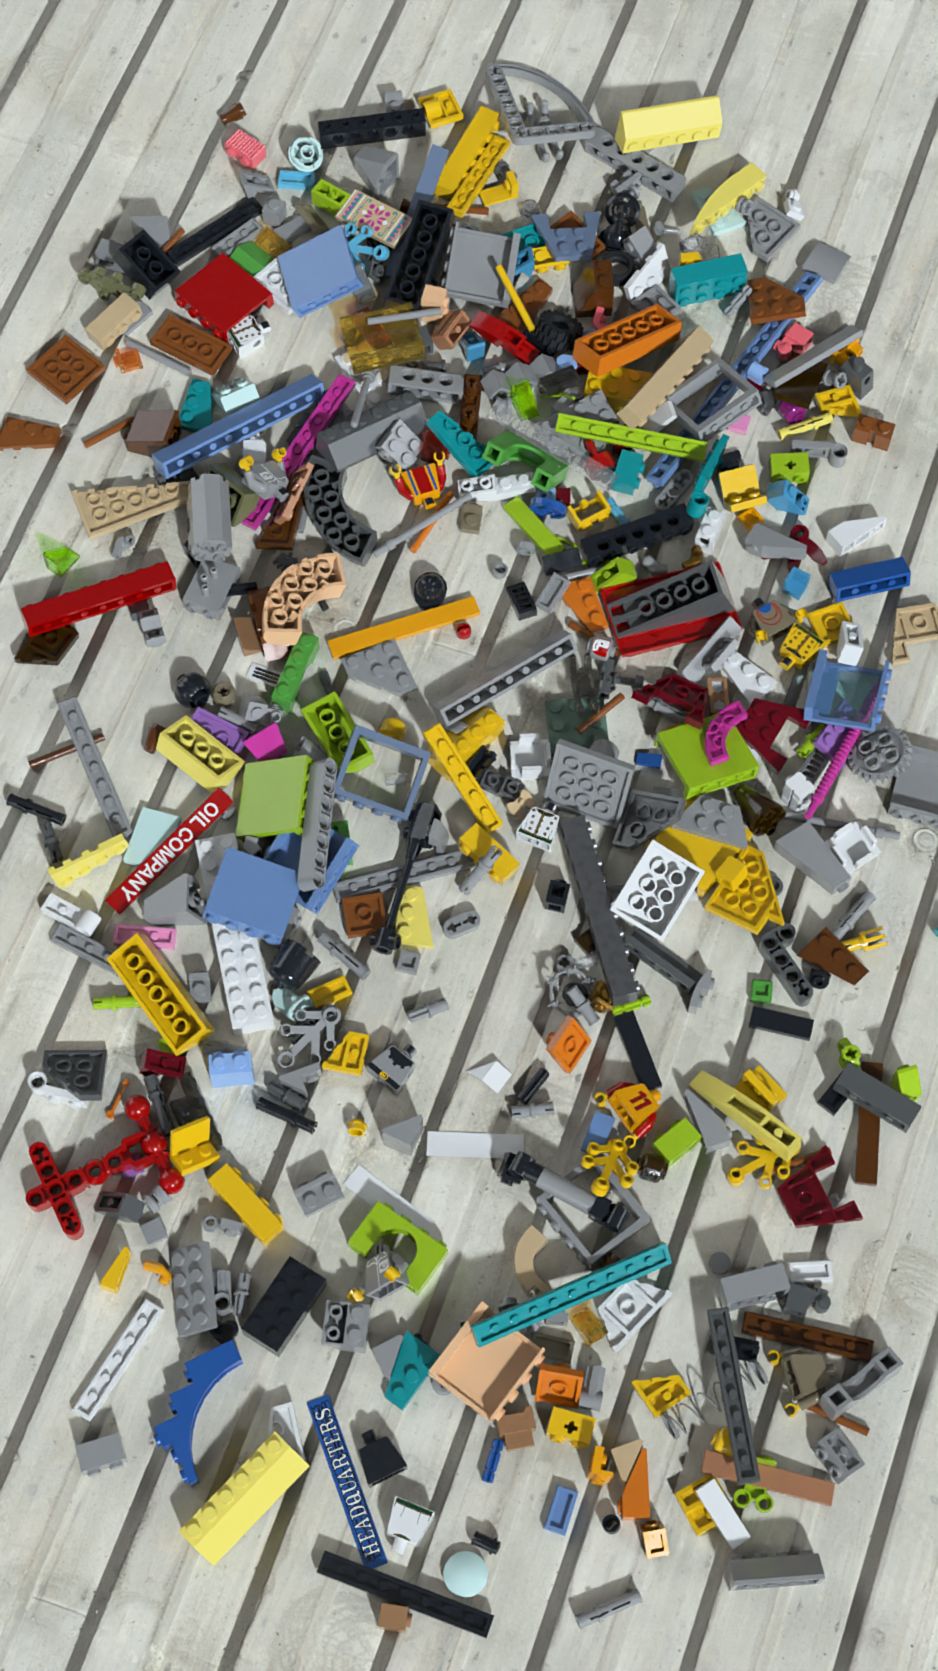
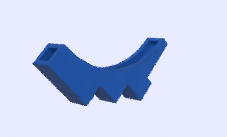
M233 1340L184 1363L187 1370L183 1371L188 1383L192 1381L193 1383L169 1395L172 1400L168 1403L173 1415L177 1413L178 1415L154 1427L156 1434L153 1437L157 1446H163L165 1451L174 1448L170 1451L175 1463L180 1462L183 1470L179 1471L184 1483L189 1482L191 1487L200 1483L194 1468L192 1454L193 1430L197 1415L213 1387L230 1371L243 1364Z

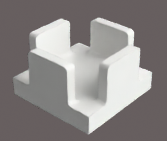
M539 733L520 734L519 741H509L511 777L513 779L533 780L549 778L551 770L549 739L539 740Z
M859 820L854 823H848L836 831L833 837L825 841L849 875L881 854L876 845L877 839L867 825L862 826Z

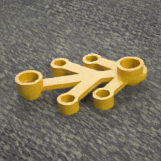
M754 1138L756 1144L764 1145L758 1139ZM739 1141L736 1148L738 1154H747L760 1158L741 1168H731L727 1173V1181L732 1186H739L743 1183L744 1176L765 1165L763 1175L759 1178V1186L765 1190L769 1189L772 1185L771 1176L775 1160L780 1156L773 1151L749 1146L746 1141ZM745 1146L747 1149L740 1150L739 1147ZM800 1149L793 1156L797 1155ZM783 1159L782 1165L777 1169V1176L782 1180L787 1179L790 1175L789 1166L791 1159L788 1162ZM786 1170L787 1174L782 1175L780 1171ZM734 1172H737L740 1174V1176L733 1177L732 1174ZM762 1180H768L769 1184L764 1185Z
M611 1139L607 1145L590 1142L586 1149L588 1154L583 1156L581 1165L586 1169L605 1165L600 1177L594 1179L590 1187L593 1194L600 1197L607 1194L610 1188L608 1179L612 1170H614L619 1178L620 1185L624 1188H630L634 1182V1178L631 1175H636L639 1165L628 1158L626 1144L620 1139ZM600 1153H608V1154H609V1156H605V1157H597V1158H594V1157H593V1156H597V1155L600 1154ZM617 1159H620L623 1165L625 1166V1172L618 1163Z

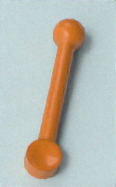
M129 1079L122 1081V1087L111 1110L106 1112L108 1119L114 1118V1111L126 1087L130 1085Z

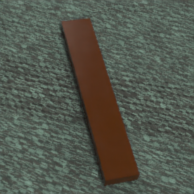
M862 1061V1071L882 1082L883 1063ZM860 1105L858 1111L855 1184L876 1186L880 1117Z
M745 1311L741 1334L796 1347L800 1346L805 1349L865 1363L871 1361L874 1341L748 1311Z

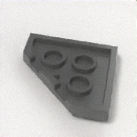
M631 789L612 844L615 847L634 850L680 821L687 801L684 798Z
M107 1050L44 1051L42 1067L46 1074L80 1101H102L108 1060Z

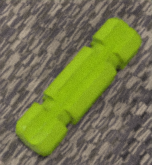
M648 994L641 995L640 998H637V1001L613 1006L612 1014L617 1016L623 1014V1012L641 1009V1006H650L651 999Z

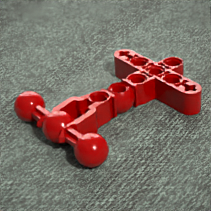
M138 1094L132 1095L126 1100L124 1112L129 1119L137 1121L141 1131L123 1138L121 1146L107 1153L105 1157L101 1156L102 1160H89L83 1169L80 1166L78 1167L79 1170H70L60 1175L48 1147L43 1142L33 1143L29 1148V1155L42 1184L27 1192L25 1199L29 1207L34 1212H42L53 1207L66 1236L71 1240H78L84 1235L85 1230L71 1197L82 1193L87 1187L91 1188L90 1185L103 1184L108 1176L112 1178V1175H119L130 1169L141 1171L156 1163L161 1173L158 1178V1185L166 1194L172 1195L180 1192L184 1187L185 1178L178 1169L172 1168L167 1158L170 1155V1152L166 1151L168 1145L167 1138L164 1134L157 1131L158 1126H153L148 1117L151 1108L149 1100ZM141 1142V1149L147 1156L133 1161V1154L129 1152V1149ZM39 1151H42L45 1161L40 1160L38 1156ZM114 1159H120L119 1165L115 1167L110 1166ZM49 1168L53 1169L51 1175H43L45 1170ZM96 1168L101 1169L97 1176L91 1175L92 1170ZM81 1178V1182L78 1185H71L73 1179ZM55 1187H61L62 1189L59 1194H52V1190ZM35 1197H42L40 1203L32 1204V1200ZM63 1206H70L67 1213H60V1209ZM72 1220V1222L76 1226V1230L74 1232L71 1231V1226L68 1221Z

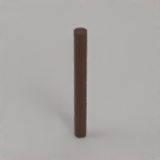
M103 733L93 736L95 744L105 740ZM72 744L28 761L32 769L76 752V748Z

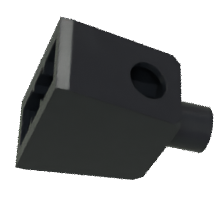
M373 1429L361 1435L366 1446L359 1449V1454L369 1488L407 1470L406 1462L387 1436L378 1440Z

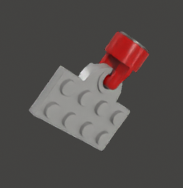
M601 389L535 424L549 453L557 456L569 449L574 456L587 458L588 461L585 463V468L593 481L604 480L615 472L617 465L610 452H600L604 442L555 433L559 413L618 424L619 420Z

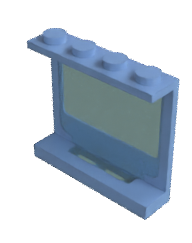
M819 650L805 703L804 720L875 731L876 724L881 723L882 712L879 711L880 709L884 710L886 698H883V695L888 693L889 683L886 682L887 680L891 681L892 669H889L890 661H885L884 670L827 662V651Z

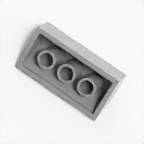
M812 1550L799 1551V1555H790V1552L776 1553L777 1557H768L766 1553L755 1554L754 1558L745 1559V1555L732 1556V1560H728L726 1563L729 1591L820 1584L825 1579V1574L819 1553L812 1554Z

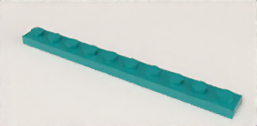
M660 1242L470 1325L476 1346L480 1348L671 1264L672 1260L667 1244Z

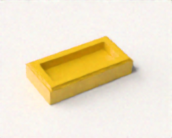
M344 975L306 991L314 1003V1010L353 994Z

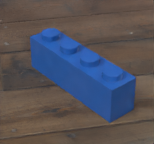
M903 557L829 573V588L836 602L910 586L911 571Z

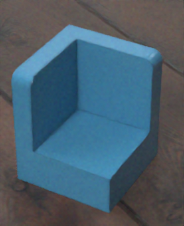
M794 566L784 581L782 592L800 600L808 587L811 575Z

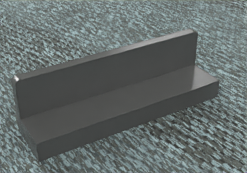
M639 928L632 935L628 934L624 939L623 945L627 944L630 953L688 995L703 976L699 971Z
M851 1063L846 1065L833 1088L836 1092L907 1133L921 1109V1105Z

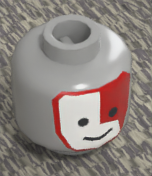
M596 634L594 637H590L587 652H589L590 658L603 662L607 661L610 657H614L617 646L613 645V638Z

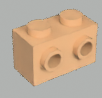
M425 285L421 298V310L441 307L442 315L422 317L421 321L434 324L441 323L450 311V308H448L450 297H447V289L440 286Z

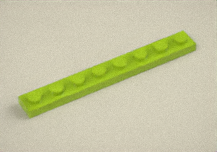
M562 413L558 414L555 433L701 462L704 461L708 443L638 428L631 430L628 426Z

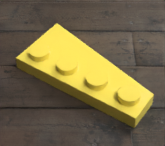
M121 833L98 844L96 850L83 851L78 859L71 861L69 858L62 862L63 866L57 869L52 866L47 871L60 889L68 887L77 878L88 875L95 867L106 864L111 857L125 852L129 845Z

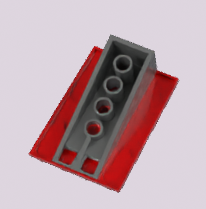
M711 560L696 567L600 589L617 645L623 658L709 638L728 616L732 617L742 628L719 561L713 562Z

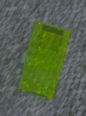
M525 380L512 385L511 401L521 421L523 422L538 416L539 412L530 381Z
M66 546L44 551L43 553L47 569L61 578L80 558V555Z

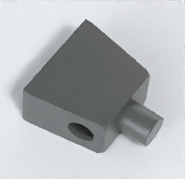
M852 355L840 367L837 373L844 372L846 374V385H850L854 395L861 400L873 389L874 371L865 363L863 357Z

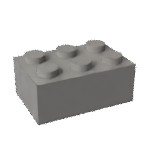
M776 1261L766 1263L763 1268L749 1267L743 1270L744 1273L735 1275V1272H729L722 1275L723 1278H720L716 1290L721 1307H729V1312L786 1298L791 1287L784 1264H777Z

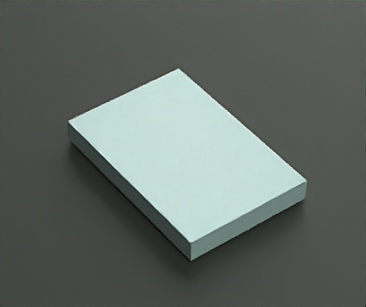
M142 807L123 862L139 867L179 827L181 817Z

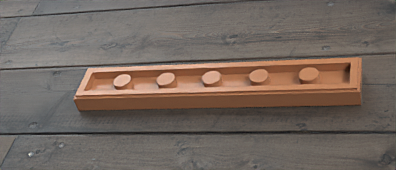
M709 1450L704 1451L700 1473L737 1482L733 1457ZM757 1463L761 1481L749 1485L766 1488L767 1491L829 1507L832 1505L835 1483Z

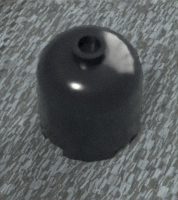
M288 938L269 965L268 971L274 979L272 983L280 990L283 988L288 990L299 989L321 964L316 956L312 958L305 953L307 949L293 939L290 940Z

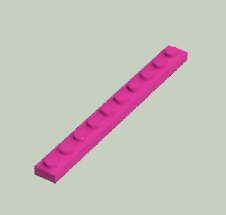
M341 374L338 375L286 450V456L282 458V462L285 464L286 476L289 480L292 473L299 469L317 443V433L328 427L355 388L356 383L354 380ZM260 497L256 509L241 524L256 531L277 501V498L265 500Z

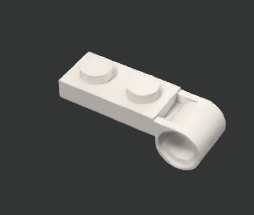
M50 893L40 908L42 913L88 937H91L102 920L96 913L90 910L84 911L53 893Z
M36 1071L29 1075L28 1085L35 1095L46 1097L53 1104L59 1105L62 1102L69 1104L68 1106L74 1109H81V1107L87 1109L89 1101H80L68 1090L50 1086L44 1073ZM36 1081H44L40 1087H34Z

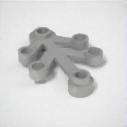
M327 1005L321 1011H306L301 1008L295 1011L294 1016L298 1021L320 1019L314 1026H295L288 1023H283L280 1026L279 1031L284 1036L305 1034L288 1051L279 1053L277 1062L281 1067H291L295 1061L294 1057L310 1041L311 1054L308 1057V1061L310 1064H314L311 1058L316 1055L319 1058L318 1062L320 1064V1031L325 1026L326 1040L323 1042V1047L327 1051H333L336 1048L334 1031L335 1024L341 1019V1012L334 1005ZM303 1011L305 1013L304 1018L299 1019L297 1013ZM329 1011H332L334 1013V1017L332 1019L327 1018V1013ZM289 1026L290 1031L286 1034L283 1033L282 1028ZM328 1041L333 1042V1047L330 1049L326 1047ZM284 1055H287L289 1057V1061L287 1063L282 1062V1057Z

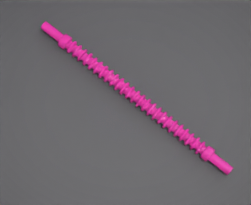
M881 678L871 688L854 722H867L875 707ZM849 728L845 739H843L831 764H829V768L824 773L822 781L819 782L815 793L811 797V803L804 814L806 819H811L818 805H821L824 801L826 793L829 792L828 789L831 788L833 781L836 779L835 777L840 772V768H842V764H844L856 739H858V735H860L863 729Z

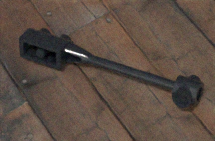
M418 803L415 810H411L408 817L411 822L410 827H405L403 830V838L406 839V861L385 927L378 928L377 934H371L369 939L373 950L380 954L390 955L393 950H399L401 947V936L393 930L413 863L416 861L422 848L432 849V845L428 844L429 837L426 836L428 825L433 824L434 818L439 821L441 819L442 813L436 804Z

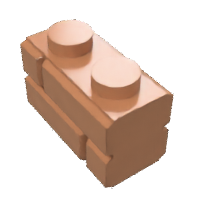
M463 310L449 311L431 335L432 341L439 350L453 349L469 328L470 318Z

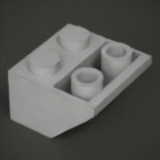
M327 1300L321 1344L342 1351L366 1354L371 1313L370 1305Z

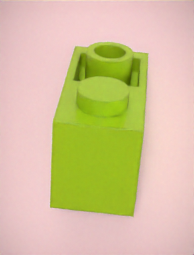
M905 1064L897 1068L890 1085L892 1089L912 1101L919 1100L922 1095L919 1073L916 1064L912 1066Z

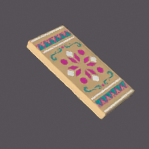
M356 189L335 216L336 220L345 225L347 223L355 224L359 232H361V228L364 225L372 227L373 234L371 238L396 250L406 236L412 217ZM368 228L365 230V234H368Z

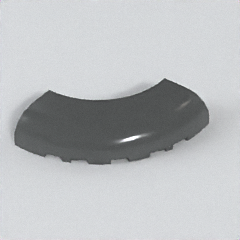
M311 455L309 463L313 464L314 467L304 486L305 503L310 519L319 535L334 551L347 560L364 567L377 545V531L368 528L357 519L355 520L350 514L343 498V490L347 481V469L337 473L326 459Z

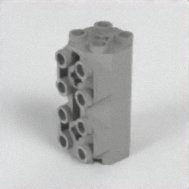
M204 473L200 475V479L195 480V477L191 478L188 485V500L186 503L187 517L190 520L188 549L197 561L223 562L232 550L229 482L227 480L224 482L223 477L219 474Z

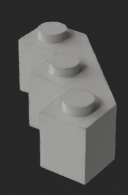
M541 354L530 365L516 362L505 373L492 370L480 382L488 399L496 401V397L506 398L513 394L520 396L532 392V388L541 386V388L548 387L562 374L553 357Z

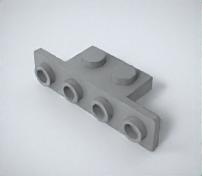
M728 616L681 670L680 673L685 679L697 683L705 672L719 671L724 666L725 660L736 652V647L739 643L735 637L742 628L732 617Z

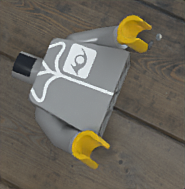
M284 447L276 448L271 453L277 463L272 460L251 466L254 463L252 456L248 455L240 459L239 466L245 469L242 483L265 500L276 497L280 502H283L288 498L289 493L285 489L289 479L286 476L285 464L282 462V458L286 456V449Z
M378 1245L376 1248L377 1256L366 1263L363 1284L358 1288L351 1289L346 1297L351 1303L362 1301L364 1296L382 1301L409 1285L406 1272L408 1263L400 1254L390 1251L389 1245Z

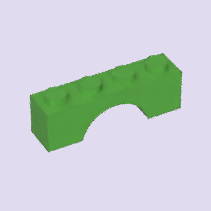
M302 632L297 644L293 646L271 696L272 704L277 703L285 712L291 713L304 673L308 666L313 664L319 651V637Z

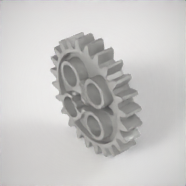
M885 724L883 729H880L879 725H877L875 731H869L868 733L861 731L863 736H858V739H856L857 743H854L852 750L849 752L850 755L847 756L850 768L860 780L864 778L865 782L868 783L871 779L873 784L880 780L881 784H883L884 779L887 778L891 782V776L894 775L898 778L897 772H905L903 766L910 765L908 760L912 759L911 753L913 750L906 733L903 734L901 729L896 731L894 726L888 729Z

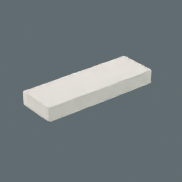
M712 1478L695 1490L698 1498L732 1550L751 1538L715 1479Z

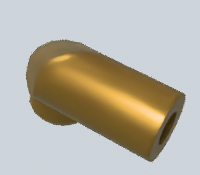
M695 545L691 548L690 559L681 563L683 569L696 567L701 564L703 551L700 546Z

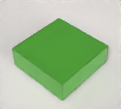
M752 979L750 1001L771 1003L773 981Z

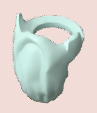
M279 988L273 989L272 1000L274 1005L282 1014L296 1022L294 1013L297 1009L301 1008L307 1011L309 1007L314 1006V1003L306 994L300 997L285 988L282 990ZM299 1011L297 1017L299 1019L304 1018L305 1013Z

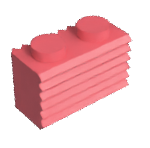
M240 129L225 142L226 154L230 158L235 157L244 167L248 166L254 170L267 156L265 145Z

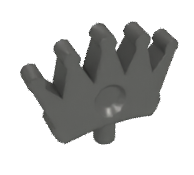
M282 552L273 561V565L278 563L277 569L282 566L281 571L283 572L287 567L297 564L298 559L292 557V552L289 555Z

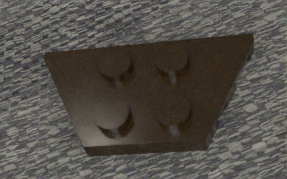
M69 624L30 637L14 657V660L19 664L58 666L78 640L79 633L74 626Z

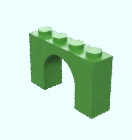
M508 430L488 441L482 456L483 459L496 466H500L509 460L520 461L532 466L536 471L531 484L545 492L550 491L565 480L571 465Z

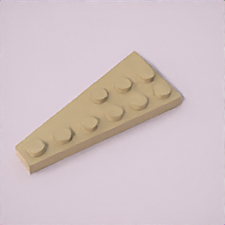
M190 481L171 482L158 486L147 484L146 487H137V485L110 487L106 490L98 491L87 489L86 492L75 490L71 491L88 537L90 540L185 505L188 500V485Z

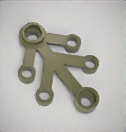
M96 267L95 270L82 268L77 273L79 281L82 284H90L99 292V298L105 301L109 299L111 293L117 299L121 295L119 291L130 293V296L135 300L143 298L146 292V288L139 283H134L132 287L121 285L124 277L119 272H113L112 275L105 277L106 270L102 267Z

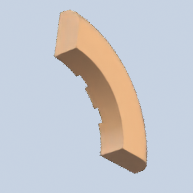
M339 553L319 554L310 559L304 558L301 562L285 569L273 582L265 599L262 613V632L265 642L273 645H296L302 634L303 612L309 606L321 600L340 598L346 587V580Z

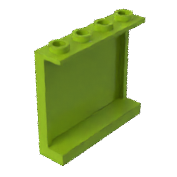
M719 713L705 718L701 730L689 724H681L669 730H662L656 735L654 746L661 745L685 786L682 794L686 800L756 778L760 766L736 726L730 730L725 740L729 760L710 766L705 753L706 731L711 720Z
M308 755L245 764L243 786L240 793V807L238 809V822L235 829L236 837L244 843L246 836L263 837L286 833H296L302 837L310 765L312 762H315Z

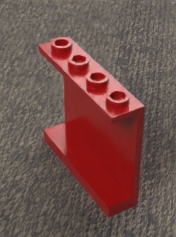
M224 253L220 254L174 290L176 304L180 308L187 310L193 319L196 318L200 321L201 325L205 329L208 328L215 337L225 342H228L227 332L261 304L265 305L268 309L274 305L272 293Z

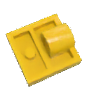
M451 88L418 98V105L420 108H423L425 119L431 130L463 120V113Z

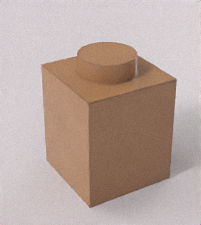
M381 1603L378 1629L405 1633L406 1627L410 1628L412 1622V1614L408 1613L409 1607Z

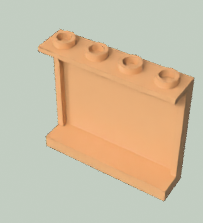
M481 1301L430 1368L428 1375L492 1424L495 1419L497 1421L501 1419L506 1412L504 1406L508 1401L513 1403L519 1394L517 1391L519 1386L528 1383L532 1377L531 1370L534 1366L538 1368L546 1357L543 1355L545 1353L544 1347L541 1349L518 1331L480 1348L476 1346L470 1325L495 1315L489 1309V1306Z

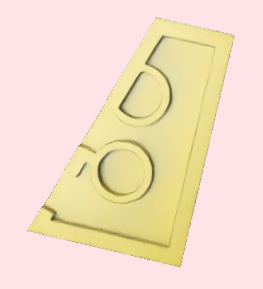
M406 885L395 931L401 936V945L434 949L423 887Z

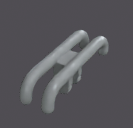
M547 100L541 101L542 117L538 120V124L535 117L534 104L532 102L527 104L531 127L552 125ZM551 142L555 158L561 160L564 155L563 151L560 150L558 142ZM544 143L537 144L541 160L544 163L548 162L550 155L546 152Z

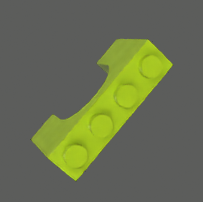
M377 1201L349 1239L348 1247L366 1259L377 1243L386 1235L399 1233L409 1237L414 1242L417 1253L415 1259L406 1270L409 1285L405 1287L419 1296L447 1257V1245L438 1238L434 1240L428 1236L429 1232L423 1227L419 1226L417 1228L412 1225L411 1219L404 1214L400 1216L395 1213V1209L386 1202L382 1204Z

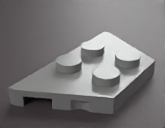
M699 796L683 812L681 820L671 827L740 849H747L748 843L740 806L710 797Z

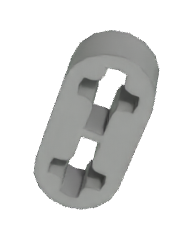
M470 910L448 919L443 926L445 936L449 939H456L475 931L480 926V916L477 912ZM468 917L475 919L474 924L468 922ZM449 926L457 927L456 932L449 930Z

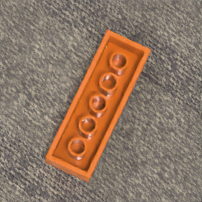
M657 303L576 339L573 359L596 377H599L678 341L682 321Z

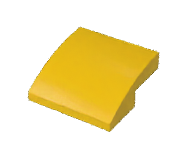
M706 1475L674 1493L677 1502L697 1537L713 1529L716 1525L698 1498L695 1490L713 1478L724 1493L717 1478Z

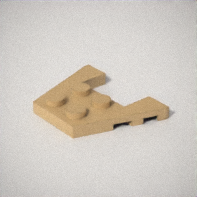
M935 603L898 608L896 610L892 666L910 662L906 645L938 640V607Z

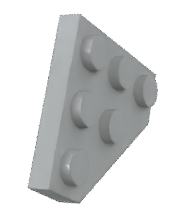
M757 196L752 201L751 211L747 214L751 247L754 255L768 263L799 231L801 225Z
M395 639L340 659L347 677L351 680L362 681L368 686L379 690H387L399 697L417 690V685Z

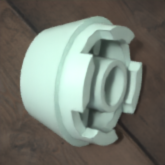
M299 137L289 146V160L296 170L311 172L321 165L323 153L321 145L316 139L312 137Z

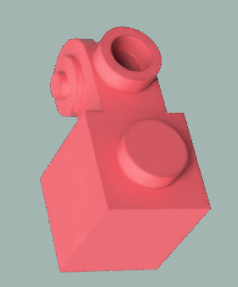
M795 322L791 328L788 327L785 330L782 341L777 340L774 344L773 350L776 351L777 358L781 361H787L790 359L791 351L800 355L804 353L811 345L814 333Z

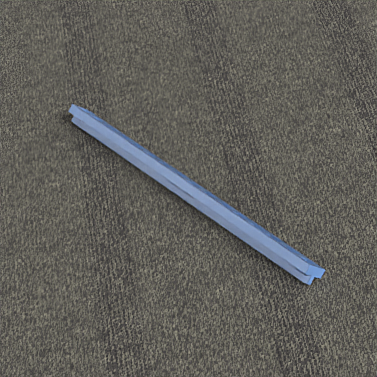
M806 272L792 291L804 297L806 304L823 282L822 276ZM794 318L767 322L733 364L732 368L738 373L743 369L740 375L747 379V371L754 361L760 363ZM724 376L691 420L697 425L701 424L724 408L739 388L734 383L729 388L732 382ZM684 429L678 435L679 437L694 439ZM663 454L646 475L647 482L653 483L656 489L663 487L685 458Z

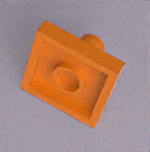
M567 1015L556 1034L551 1032L547 1035L546 1043L548 1046L546 1050L564 1072L571 1074L592 1040L574 1017Z
M563 1362L556 1364V1366L541 1363L535 1401L578 1409L584 1371L569 1369L568 1364Z

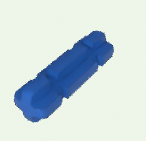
M493 1439L490 1448L492 1449L489 1450L485 1464L486 1470L483 1471L481 1478L486 1483H493L495 1477L494 1472L497 1470L501 1456L500 1451H502L504 1442L500 1439Z

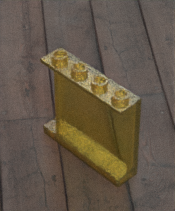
M412 302L340 317L342 334L353 374L426 359L423 339H421L416 319L368 325L367 318L413 311Z

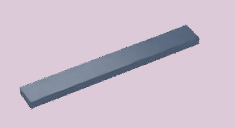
M432 144L406 215L413 217L419 199L431 203L449 154L448 149ZM405 237L396 250L392 252L384 275L388 278L392 277Z

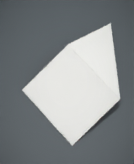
M497 1061L466 1071L481 1079L497 1094L512 1075Z

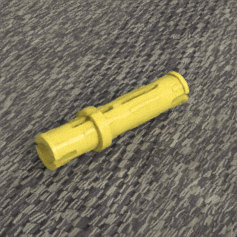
M829 411L777 429L778 438L783 440L809 430H818V427L833 423V416Z

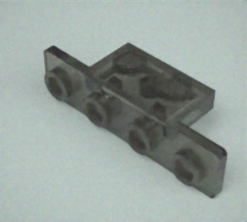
M185 1072L180 1079V1084L186 1097L172 1100L169 1104L179 1126L208 1116L210 1118L209 1141L218 1151L223 1145L221 1134L217 1132L213 1117L206 1108L205 1099L200 1095L195 1078L192 1077L190 1072Z

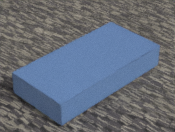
M595 1111L581 1151L587 1153L586 1149L590 1142L606 1145L615 1118Z
M557 1485L544 1526L545 1530L565 1536L579 1493L578 1491Z

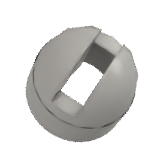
M497 562L493 565L492 575L494 578L502 579L507 575L508 567L506 564Z

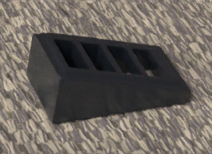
M525 582L506 587L519 621L537 616V607ZM522 588V591L513 593L514 590ZM522 594L525 595V596H522V597H519V598H516V597H515V596L522 595ZM527 600L526 602L518 604V602ZM529 605V607H527V608H524V609H521V608H520V607H524V606Z

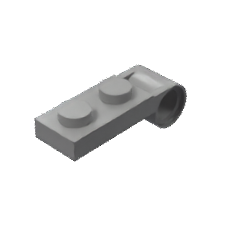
M798 439L792 440L790 453L808 452V457L827 458L832 467L841 468L845 464L848 449L845 445L839 443Z

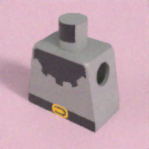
M407 1044L402 1051L392 1045L368 1063L367 1072L398 1096L415 1070V1063L411 1058L417 1053V1050L410 1044Z

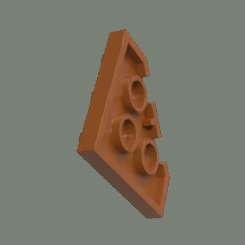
M766 277L748 280V286L752 288V293L749 295L751 325L806 316L804 297Z

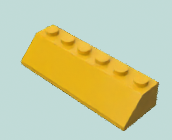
M136 933L106 958L176 1056L201 1044L204 1039H207L216 1031L147 935Z

